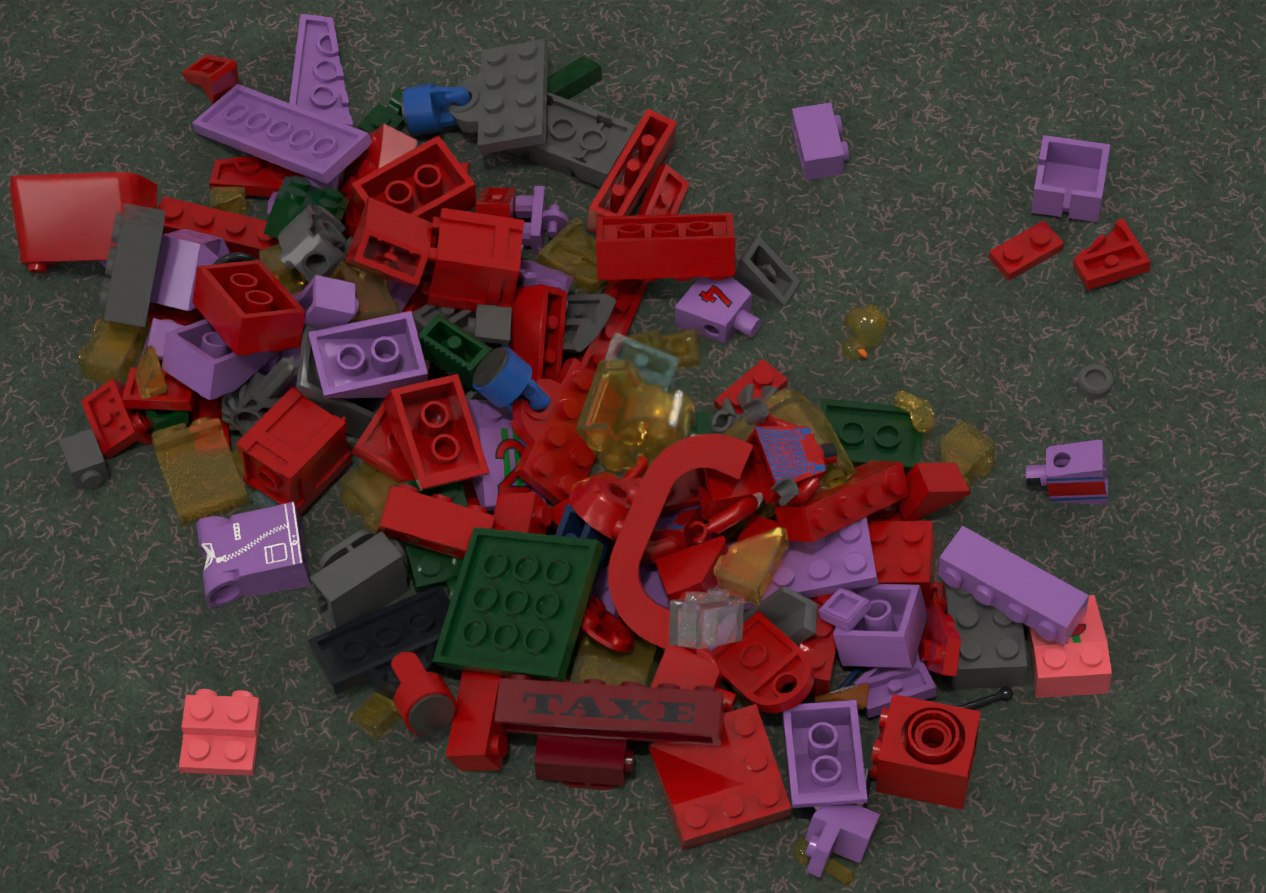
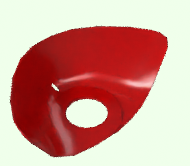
M604 471L576 482L569 494L570 503L574 511L592 528L616 541L617 539L611 536L619 516L627 517L631 505L626 503L627 498H619L608 490L607 484L618 486L627 496L630 489L617 476Z

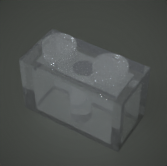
M709 588L707 593L686 592L685 598L670 600L669 644L701 649L742 641L744 597L729 595V589Z

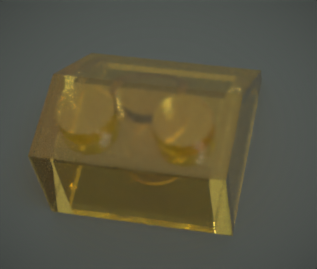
M584 632L569 682L584 683L586 679H598L606 682V685H621V682L634 681L646 687L657 645L633 633L634 649L630 652H618L597 643Z

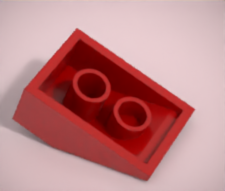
M458 374L390 390L384 402V407L395 440L421 491L489 474L487 462Z

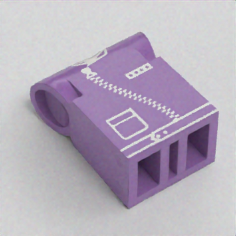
M294 502L231 515L230 519L209 516L201 518L196 522L199 551L206 558L203 569L205 601L209 606L220 607L238 600L242 596L248 597L311 586L303 528Z

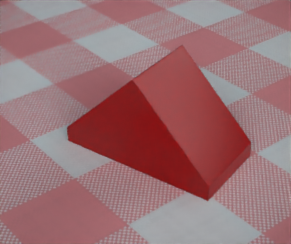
M956 462L916 463L905 476L909 496L897 501L896 504L904 521H915L971 493Z

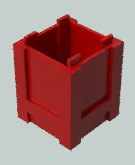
M442 208L440 217L433 216L432 229L437 230L434 248L430 247L429 257L426 262L432 264L430 282H423L422 294L428 295L427 305L476 312L477 304L512 308L520 273L524 220Z
M292 387L236 443L237 450L241 453L244 483L253 489L256 488L280 505L294 502L298 515H300L352 462L351 454L349 453L350 443L346 440L345 434L347 431L346 418L344 416L342 418L336 415L333 416Z

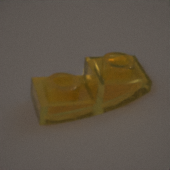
M658 329L625 337L626 366L628 369H676L700 365L699 335L695 329L662 336Z

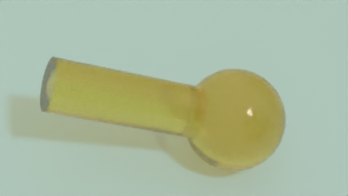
M806 836L795 842L793 856L798 863L809 865L811 857L805 855L809 841H805ZM831 857L824 868L825 872L845 885L850 884L855 876L853 871Z

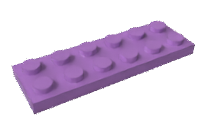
M236 84L192 122L196 133L325 184L335 179L351 162L360 157L372 141L369 133L239 84Z

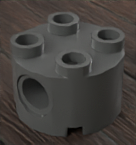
M308 205L279 232L278 240L282 248L279 258L288 268L298 269L305 276L308 283L311 282L315 275L333 278L347 265L344 261L353 238L350 236L347 240L345 239L342 232L346 228L329 211L318 205H315L313 208H311V205Z

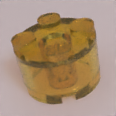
M661 385L638 386L629 392L625 402L619 440L629 449L638 453V457L641 455L650 462H653L666 448L691 436L695 404L689 396L674 388L671 394L661 391Z

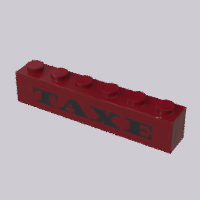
M515 674L511 675L510 679H499L495 723L500 732L722 746L725 699L722 692H718L716 688L711 686H696L695 690L680 689L675 684L663 683L659 684L658 688L643 687L641 683L634 681L621 682V685H606V682L598 679H586L584 683H571L566 678L564 682L553 680L538 681L533 680L532 677L527 675Z

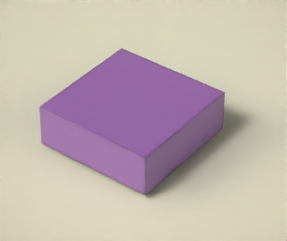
M840 587L818 611L820 619L850 632L867 614L871 606L869 599Z

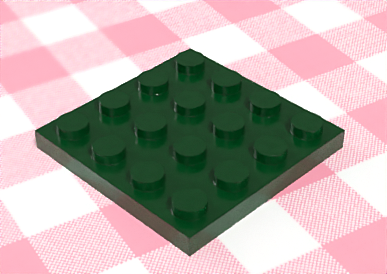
M474 527L432 662L439 667L508 676L521 674L530 676L532 679L564 682L604 545L600 541L593 539Z

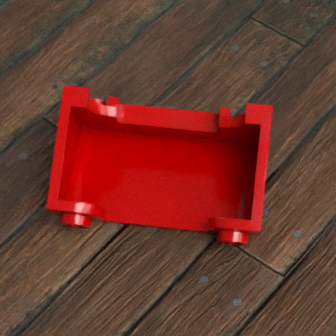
M130 172L11 176L10 196L21 264L28 267V272L46 273L48 272V267L55 266V262L107 261L110 245L117 246V243L111 242L115 214H123L125 203L157 209L158 184L139 174Z

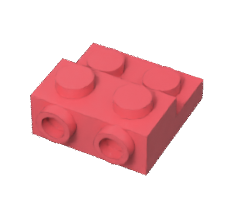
M199 689L195 695H186L181 727L183 740L179 762L180 773L254 776L262 714L259 698L243 690L234 691L232 696H217V693L210 689Z

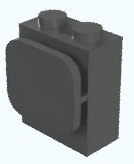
M365 528L332 547L322 556L319 562L320 571L312 575L310 580L317 612L332 630L380 610L408 591L406 577L409 576V573L403 562L406 555L400 544L396 540L390 541L382 531L375 535L370 529Z

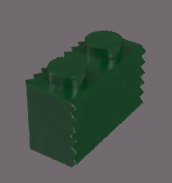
M437 314L418 334L424 360H429L430 364L434 363L435 367H440V371L445 370L446 374H458L462 385L466 384L467 388H472V392L477 391L473 387L475 370L485 356L493 349L448 319Z

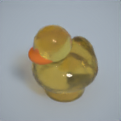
M870 303L865 308L855 307L851 309L844 319V325L850 326L857 335V337L847 338L842 344V353L848 359L857 360L861 357L866 359V346H875L883 338V328L889 324V321L873 303Z

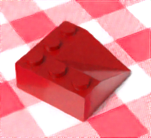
M756 704L724 714L722 746L654 742L648 745L681 850L788 819L792 808Z

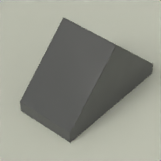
M759 235L752 238L738 260V282L752 294L777 305L785 306L800 283L797 276Z

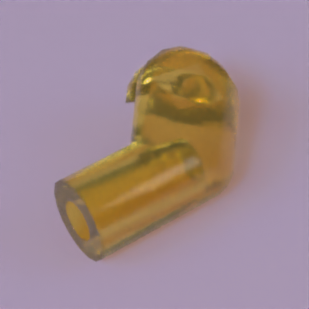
M899 390L894 400V406L910 413L912 424L918 432L925 433L930 431L935 424V417L930 402L904 390Z

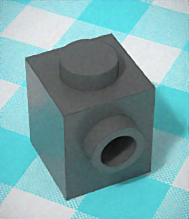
M477 304L475 318L468 317L467 333L493 350L500 347H509L512 308Z

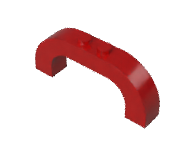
M711 433L690 436L666 448L651 463L641 484L633 483L626 499V503L631 505L627 517L619 516L611 534L617 540L610 556L608 584L617 612L628 627L643 639L666 649L668 641H671L682 613L653 600L645 591L640 578L642 557L673 485L683 474L696 468H712L740 479L753 449V444L724 434Z

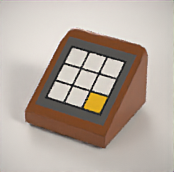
M869 683L853 684L835 689L815 697V703L856 700L857 710H863L867 708Z

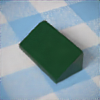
M582 56L547 77V92L569 100L602 80L601 66L597 62Z

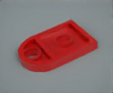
M759 611L711 651L719 663L723 680L750 705L756 704L759 711L766 713L787 711L801 703L813 687L815 673L807 654ZM796 683L792 691L780 693L781 688L785 684Z

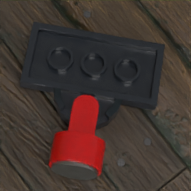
M440 584L308 640L310 649L335 694L369 680L376 688L387 692H395L394 705L409 731L418 735H428L440 731L455 716L457 710L456 700L443 678L435 673L437 665L432 662L451 602Z

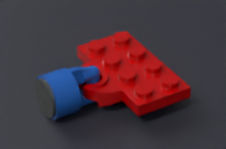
M509 347L496 348L485 356L476 368L473 376V387L496 407L506 406L513 412V421L509 423L516 435L527 443L514 473L552 504L557 505L570 497L571 488L576 482L587 478L622 401V397L575 357L565 361L556 382L552 379L532 380V367Z

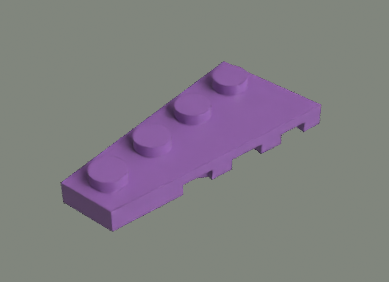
M300 14L289 103L353 127L333 18Z

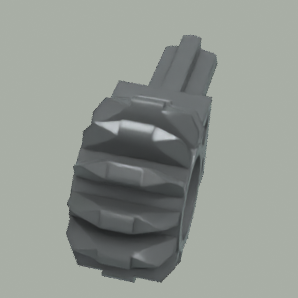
M293 356L283 357L267 376L256 372L249 381L244 382L235 391L223 396L221 403L222 421L229 423V430L237 429L241 431V436L244 435L281 399L284 387L298 372L299 364L295 362L296 358Z

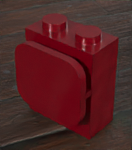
M538 734L534 759L536 779L561 781L567 787L611 790L618 785L625 786L626 772L633 773L634 750H629L630 740Z

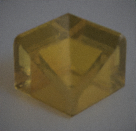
M211 187L210 207L248 216L249 205L245 187Z

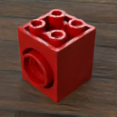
M892 694L890 707H882L879 721L878 739H875L871 761L873 762L870 778L876 779L875 792L963 810L977 746L981 711Z

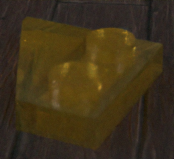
M577 216L538 253V263L574 277L573 283L592 294L605 282V280H597L596 240L593 236L588 237L583 230L582 220Z

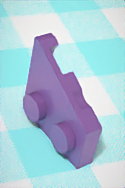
M918 650L912 668L874 667L854 682V684L869 683L867 708H864L868 718L880 715L883 706L890 707L892 694L921 700L936 696V686L924 662L919 660Z

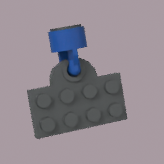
M545 39L482 50L481 73L465 79L456 87H437L435 83L406 87L401 95V108L408 132L413 136H421L442 132L444 127L458 125L462 132L473 133L478 131L477 146L481 154L546 143L548 46Z

